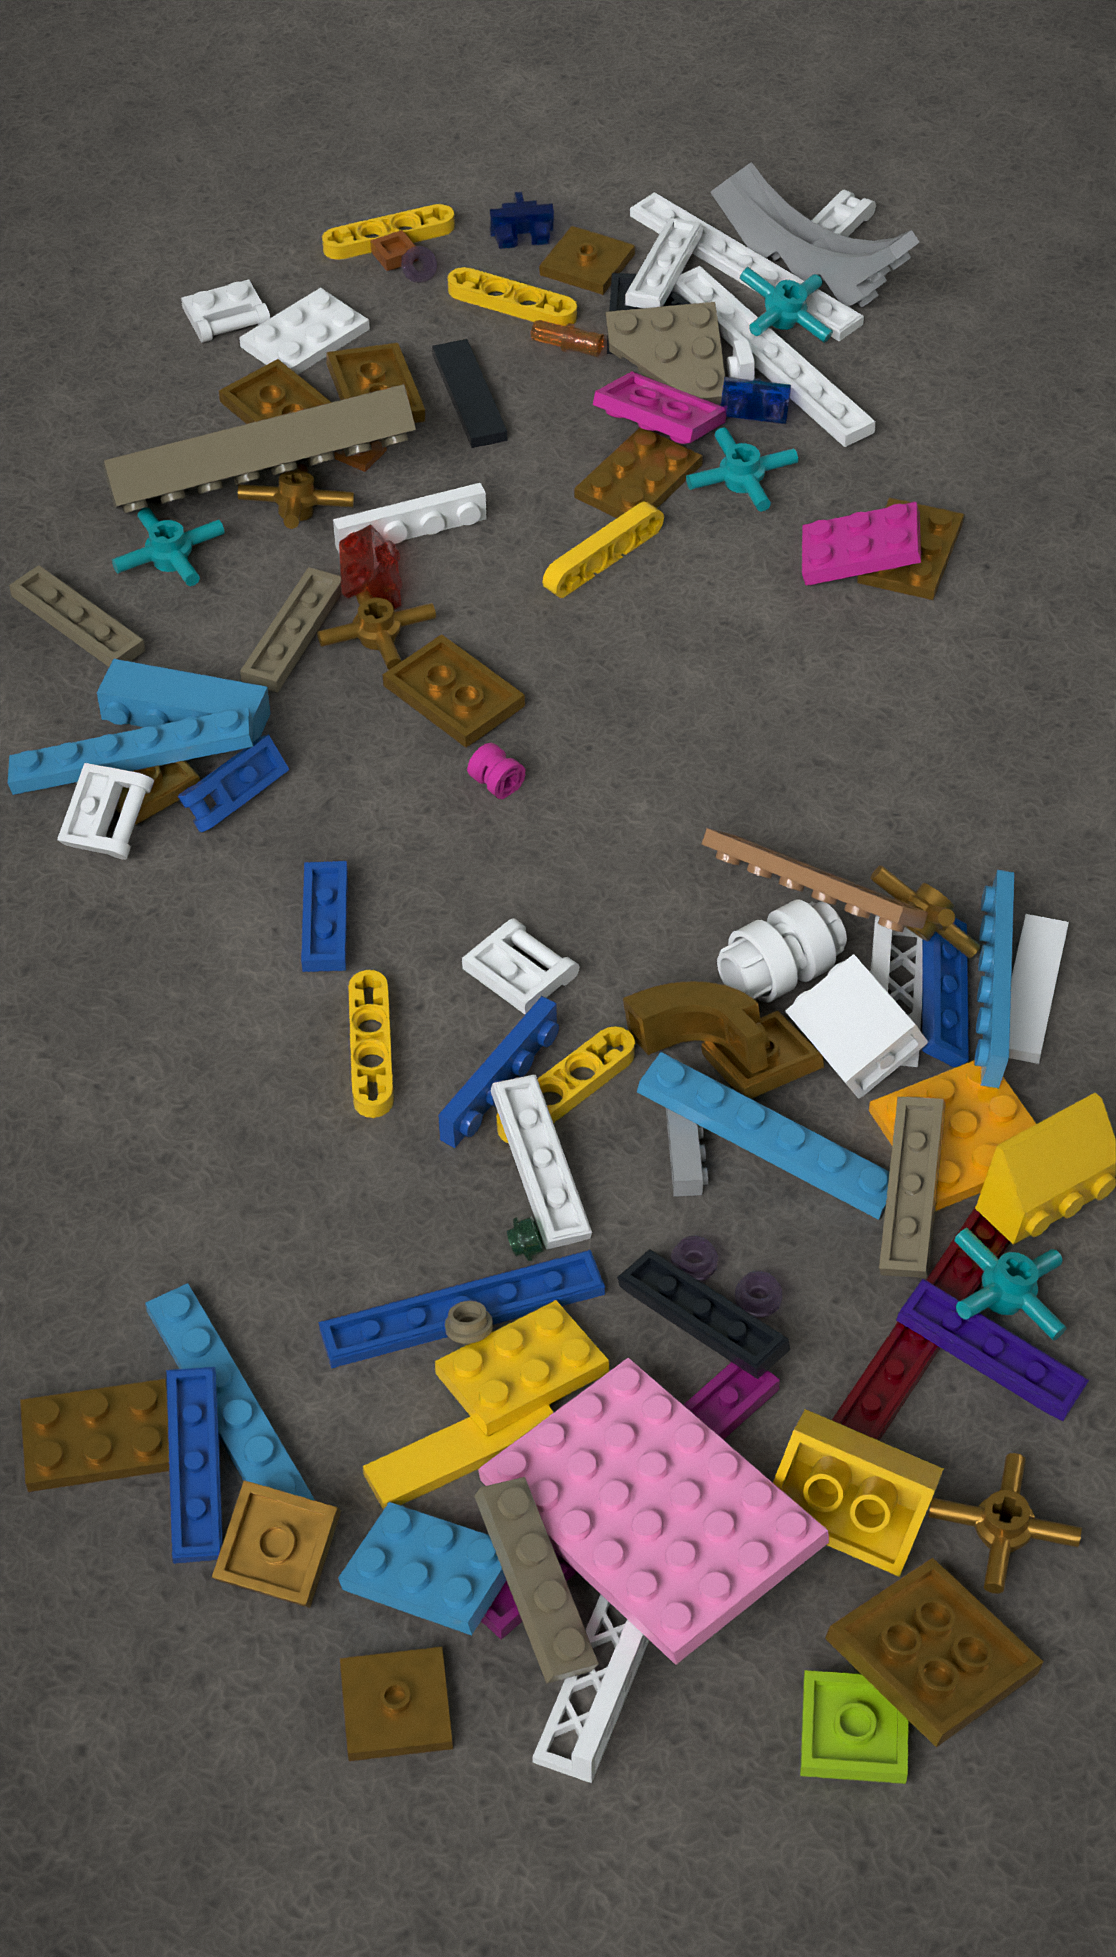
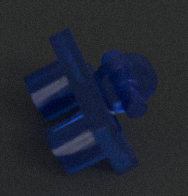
M522 191L514 192L513 203H502V208L490 209V237L495 236L499 249L515 248L518 246L517 234L530 233L531 245L550 244V235L554 224L553 203L537 205L536 200L524 201Z
M724 377L721 406L725 408L726 417L786 424L791 385L765 382L758 378L748 380Z

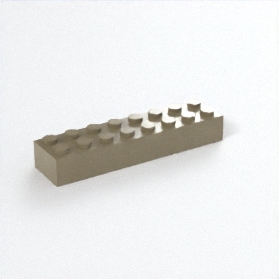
M403 384L107 459L102 464L114 507L123 506L124 513H129L148 507L146 500L160 497L161 503L164 504L186 497L185 490L196 487L198 493L203 494L223 488L221 481L234 478L236 485L258 480L260 478L259 471L271 469L272 475L298 469L296 464L298 461L307 459L309 466L325 463L335 459L333 452L344 450L345 456L348 457L372 450L370 443L381 441L382 448L407 441V434L416 430L405 385Z

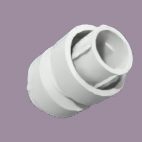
M793 900L772 911L767 918V922L755 920L731 933L728 946L720 950L717 958L720 977L726 986L742 991L753 999L758 998L762 1002H771L792 991L797 985V979L802 982H808L834 967L836 955L842 953L846 945L845 927L837 912L825 902L806 903L802 900Z

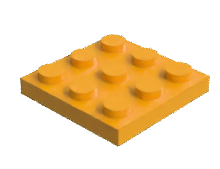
M975 1060L872 1100L869 1104L870 1114L892 1145L898 1097L944 1099L946 1107L935 1211L981 1193L997 1145L1036 1125V1122L1004 1077H1002L999 1089L981 1086V1067L975 1066Z

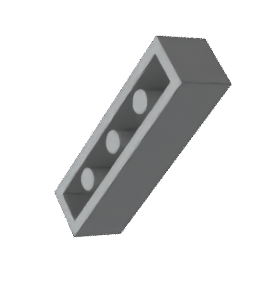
M666 1108L673 1195H702L703 1185H708L707 1168H702L701 1162L706 1161L705 1144L699 1145V1139L703 1138V1127Z

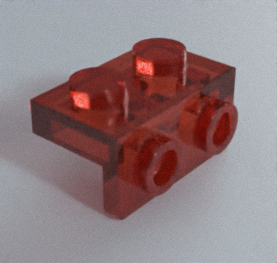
M371 524L357 532L350 533L339 542L342 594L349 599L367 590L373 598H382L389 601L394 610L401 607L400 589L402 588V580L398 571L400 554L395 544L391 540L386 541Z

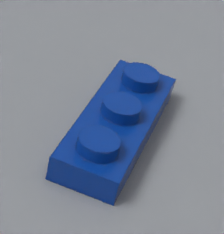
M347 861L304 862L301 952L303 972L346 971Z

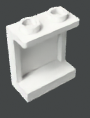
M854 954L846 961L836 964L829 971L828 976L811 990L801 993L795 999L794 1004L785 1010L858 1099L866 1095L928 1043L916 1024Z

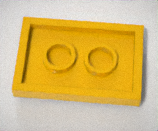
M555 1300L490 1333L483 1340L470 1343L436 1360L435 1372L484 1434L489 1436L541 1407L551 1404L603 1377L609 1372V1360L558 1301Z

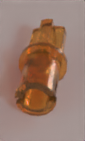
M537 320L532 325L531 338L533 340L559 346L563 352L567 350L577 351L598 358L604 346L603 334L575 328L572 323L562 326Z

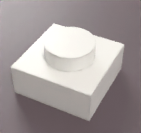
M748 339L737 340L733 342V356L727 357L729 379H736L739 392L754 390L755 362Z

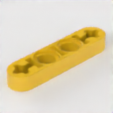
M435 204L334 227L323 233V252L327 257L337 260L371 253L370 240L400 231L399 228L406 226L412 227L410 230L403 231L413 243L444 236L454 230V211L447 205ZM369 234L379 235L378 237H375V238H367V237H365V236H367V235H369Z
M466 267L452 270L447 277L448 292L451 297L457 300L552 328H568L576 323L577 304L573 298ZM496 291L504 293L503 295L499 296L488 295L489 293ZM524 301H533L536 304L522 305L520 303Z
M648 502L637 504L552 562L544 573L543 586L559 598L566 597L595 577L594 573L599 574L623 557L621 554L627 555L655 536L663 525L664 514Z
M364 970L353 975L348 986L352 1095L355 1110L365 1117L376 1118L388 1113L393 1107L394 1102L389 991L387 979L382 973L375 970ZM367 987H373V1004H365L364 991ZM367 1020H376L382 1024L380 1029L374 1032H364L358 1028L361 1023ZM367 1055H378L383 1059L380 1065L372 1068L365 1067L360 1063L361 1059ZM377 1081V1100H368V1082Z
M616 1026L601 1030L537 1079L542 1094L545 1092H556L562 1097L560 1102L554 1105H547L553 1123L631 1064L635 1056V1041L630 1031ZM608 1045L614 1047V1049L607 1053ZM622 1045L623 1051L620 1052L618 1049L615 1048ZM586 1067L593 1070L595 1074L587 1080H579L570 1073L576 1068ZM497 1112L496 1120L498 1135L503 1141L508 1143L503 1125Z

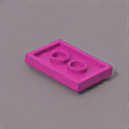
M632 371L596 390L593 400L594 406L606 410L605 412L612 417L627 418L637 422L638 426L642 429L660 431L670 435L671 440L683 444L691 443L725 423L728 410Z
M917 502L895 504L888 508L856 512L849 516L830 520H818L802 525V576L806 586L921 563L920 513Z

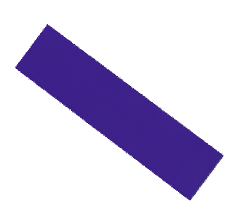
M925 1279L921 1280L899 1311L896 1319L898 1322L1042 1411L1064 1421L1089 1381L1088 1379L980 1313L969 1319L961 1318L956 1310V1304L959 1300Z

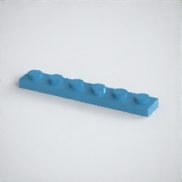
M249 707L226 710L221 713L186 718L181 721L147 726L137 730L112 735L107 734L97 738L72 743L68 742L57 746L9 755L8 785L12 794L15 795L78 782L84 763L134 771L253 747V718Z
M997 870L992 886L985 885L981 899V911L987 912V915H984L982 919L979 940L985 941L986 945L982 946L978 971L985 972V976H981L979 982L977 1002L984 1003V1007H980L978 1013L976 1033L982 1034L983 1039H979L975 1053V1066L981 1067V1086L998 1089L1009 1060L1014 872Z
M662 1052L659 1053L639 1081L637 1093L878 1220L885 1211L889 1181L888 1170Z
M189 1284L182 1285L146 1302L147 1313L179 1369L216 1368L219 1439L243 1481H249L315 1501Z

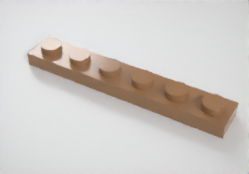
M709 828L706 829L702 845L717 850L715 858L738 866L741 860L749 863L747 871L753 874L771 878L774 873L781 876L779 880L780 885L802 892L806 886L813 889L812 898L836 905L837 900L845 902L844 911L868 919L872 913L880 917L879 925L894 931L903 932L905 926L920 929L924 927L928 912L734 834Z

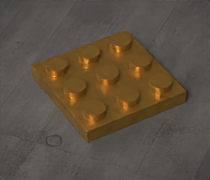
M933 1557L830 1625L825 1637L936 1748L1035 1677L1044 1662Z

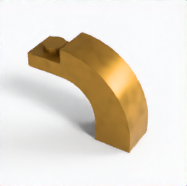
M691 981L663 984L623 998L628 1031L634 1036V1040L647 1055L682 1042L710 1041L728 1048L752 1074L768 1068L766 1048H769L770 1043L767 1032L760 1021L758 1003L742 991L717 983Z

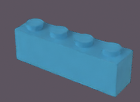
M118 659L112 660L97 691L101 719L108 720L117 725L156 726L181 721L186 718H196L221 713L226 710L249 707L253 718L254 742L261 736L271 714L268 688L266 686Z

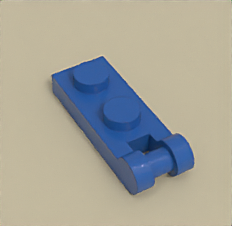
M269 735L261 736L253 742V747L244 748L197 784L180 793L178 798L184 808L189 807L195 816L193 823L198 831L204 832L214 827L290 769ZM208 794L212 796L216 803L211 809H209L203 799Z

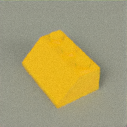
M1095 1092L997 1145L975 1209L1013 1245L1030 1235L1032 1237L1039 1236L1051 1223L1062 1217L1070 1218L1074 1216L1083 1205L1095 1198L1097 1200L1104 1199L1115 1188L1116 1138L1102 1098Z
M805 1409L793 1430L773 1483L828 1530L829 1543L827 1546L900 1577L944 1469Z

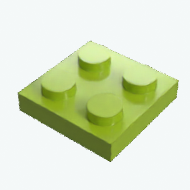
M805 1670L803 1680L800 1776L906 1784L908 1776V1719L862 1674Z

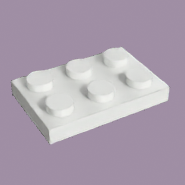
M319 288L245 333L239 339L240 347L267 365L279 359L298 375L327 357V352L338 350L370 330L369 319L322 288Z

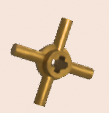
M297 464L298 469L282 473L279 476L278 487L238 485V500L277 503L279 505L278 513L284 518V525L289 529L296 528L299 525V521L311 518L314 505L353 507L354 492L317 490L314 488V477L308 473V468L304 464Z
M358 580L352 585L353 592L360 605L353 623L317 631L320 646L324 647L359 638L365 647L380 651L387 669L390 670L401 662V658L394 645L395 638L399 634L401 627L435 619L434 605L429 603L395 612L389 601L382 598H373L365 580Z
M882 865L875 869L870 879L896 900L928 912L923 929L905 926L907 929L925 941H929L933 934L937 932L968 958H972L979 951L980 944L954 924L955 914L952 909L955 905L942 893L926 883H922L915 893Z
M1017 1453L1006 1455L1000 1491L991 1494L978 1507L932 1498L929 1518L975 1527L980 1539L990 1549L984 1589L994 1594L1004 1591L1011 1552L1024 1547L1031 1538L1079 1548L1082 1532L1081 1527L1035 1518L1027 1500L1020 1495L1026 1459ZM1000 1520H1005V1521H1008V1522H1010V1523H1004V1522H1001Z

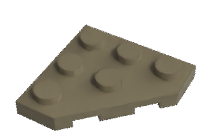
M715 302L606 312L608 343L611 353L620 359L624 357L629 360L647 378L714 404L727 403L728 395Z

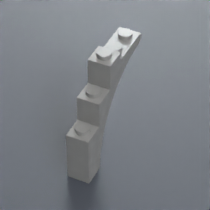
M752 162L710 192L749 249L765 258L771 255L774 261L782 257L792 274L804 281L811 275L817 274L822 281L825 280L838 301L847 307L855 303L863 307L879 295L875 289L887 281L884 275L891 271L888 265L894 270L911 258L908 251L919 243L912 230L895 238L876 241L852 239L831 232L810 221L790 206L766 182Z

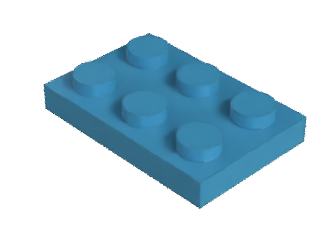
M391 1502L387 1504L338 1577L344 1591L471 1636L506 1582V1577L489 1535Z

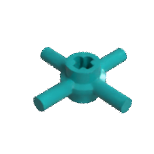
M749 267L743 270L739 279L765 298V313L749 325L750 332L753 335L759 336L771 326L788 330L793 328L797 322L823 343L828 341L833 331L807 312L808 305L806 299L822 286L820 276L813 274L801 284L792 280H782L774 287Z
M727 428L718 429L714 436L725 454V457L720 462V467L687 475L688 488L693 490L725 482L726 487L733 492L748 493L758 511L767 510L771 502L759 482L763 479L765 471L798 463L796 450L793 448L760 457V452L755 446L747 443L736 444Z
M142 508L137 516L149 532V538L145 542V547L112 559L116 573L118 574L153 561L157 569L164 572L177 571L188 586L196 585L200 580V576L188 561V555L191 553L193 545L225 533L221 521L218 519L184 532L183 526L173 520L159 521L150 508Z
M968 1228L958 1233L954 1241L984 1271L982 1274L983 1288L956 1304L957 1313L961 1318L969 1319L988 1307L1001 1315H1014L1022 1309L1053 1341L1065 1332L1067 1327L1036 1297L1038 1293V1278L1062 1264V1256L1057 1250L1050 1249L1033 1260L1016 1252L1005 1253L998 1259Z

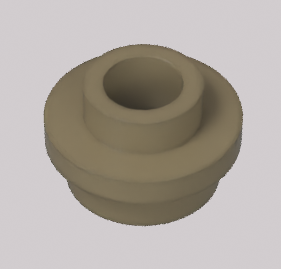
M463 1301L455 1304L449 1310L448 1317L445 1320L447 1336L455 1342L466 1345L483 1340L493 1329L492 1316L486 1311L483 1304L476 1301Z

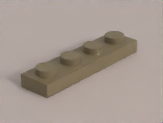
M40 565L9 585L11 596L108 667H110L113 659L130 662L145 652L144 640Z
M310 567L307 568L240 670L241 682L266 686L269 691L279 692L344 591V577Z
M897 1098L879 1263L881 1275L928 1278L946 1107L944 1099Z
M522 1477L481 1487L474 1497L546 1684L591 1672L599 1663L526 1478Z

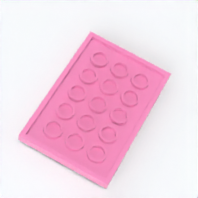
M629 1358L478 1469L480 1480L486 1486L525 1477L553 1549L675 1665L829 1543L828 1530Z

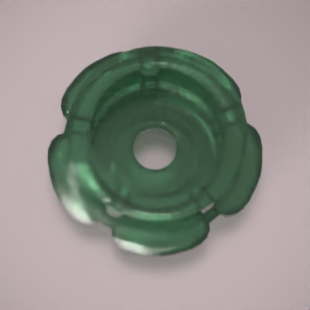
M532 1216L520 1221L518 1217L513 1218L514 1228L507 1230L511 1248L516 1257L524 1254L528 1261H533V1255L544 1252V1246Z

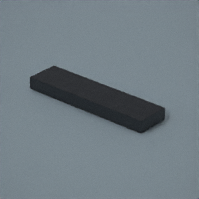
M468 339L433 345V358L471 448L508 441L507 429Z
M651 1249L617 1277L619 1286L632 1297L756 1379H759L790 1351L789 1339Z

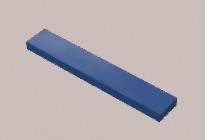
M591 1250L321 1321L318 1324L330 1366L335 1368L448 1337L445 1331V1320L448 1317V1312L455 1304L463 1301H476L483 1304L486 1311L492 1316L494 1325L523 1317L555 1300L561 1306L605 1295V1286Z

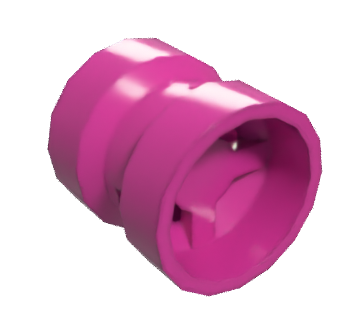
M491 742L478 748L469 760L467 767L470 777L480 784L486 783L488 791L496 798L502 800L520 788L526 775L522 764L513 758L507 759L504 750Z

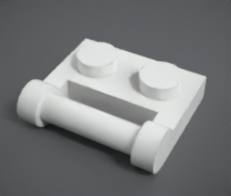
M250 280L233 282L227 286L200 291L181 298L182 308L201 343L211 341L215 335L256 324L260 325L270 319L266 304L261 302Z
M84 763L57 840L70 847L104 853L126 860L131 849L128 842L145 793L151 792L154 780L137 772ZM122 788H129L113 837L107 838L106 834Z
M514 918L508 920L462 957V966L466 972L523 1014H526L541 996L547 998L561 985L566 986L577 976L580 968L579 964L569 957H560L528 934L526 927ZM516 945L549 970L545 972L512 947Z

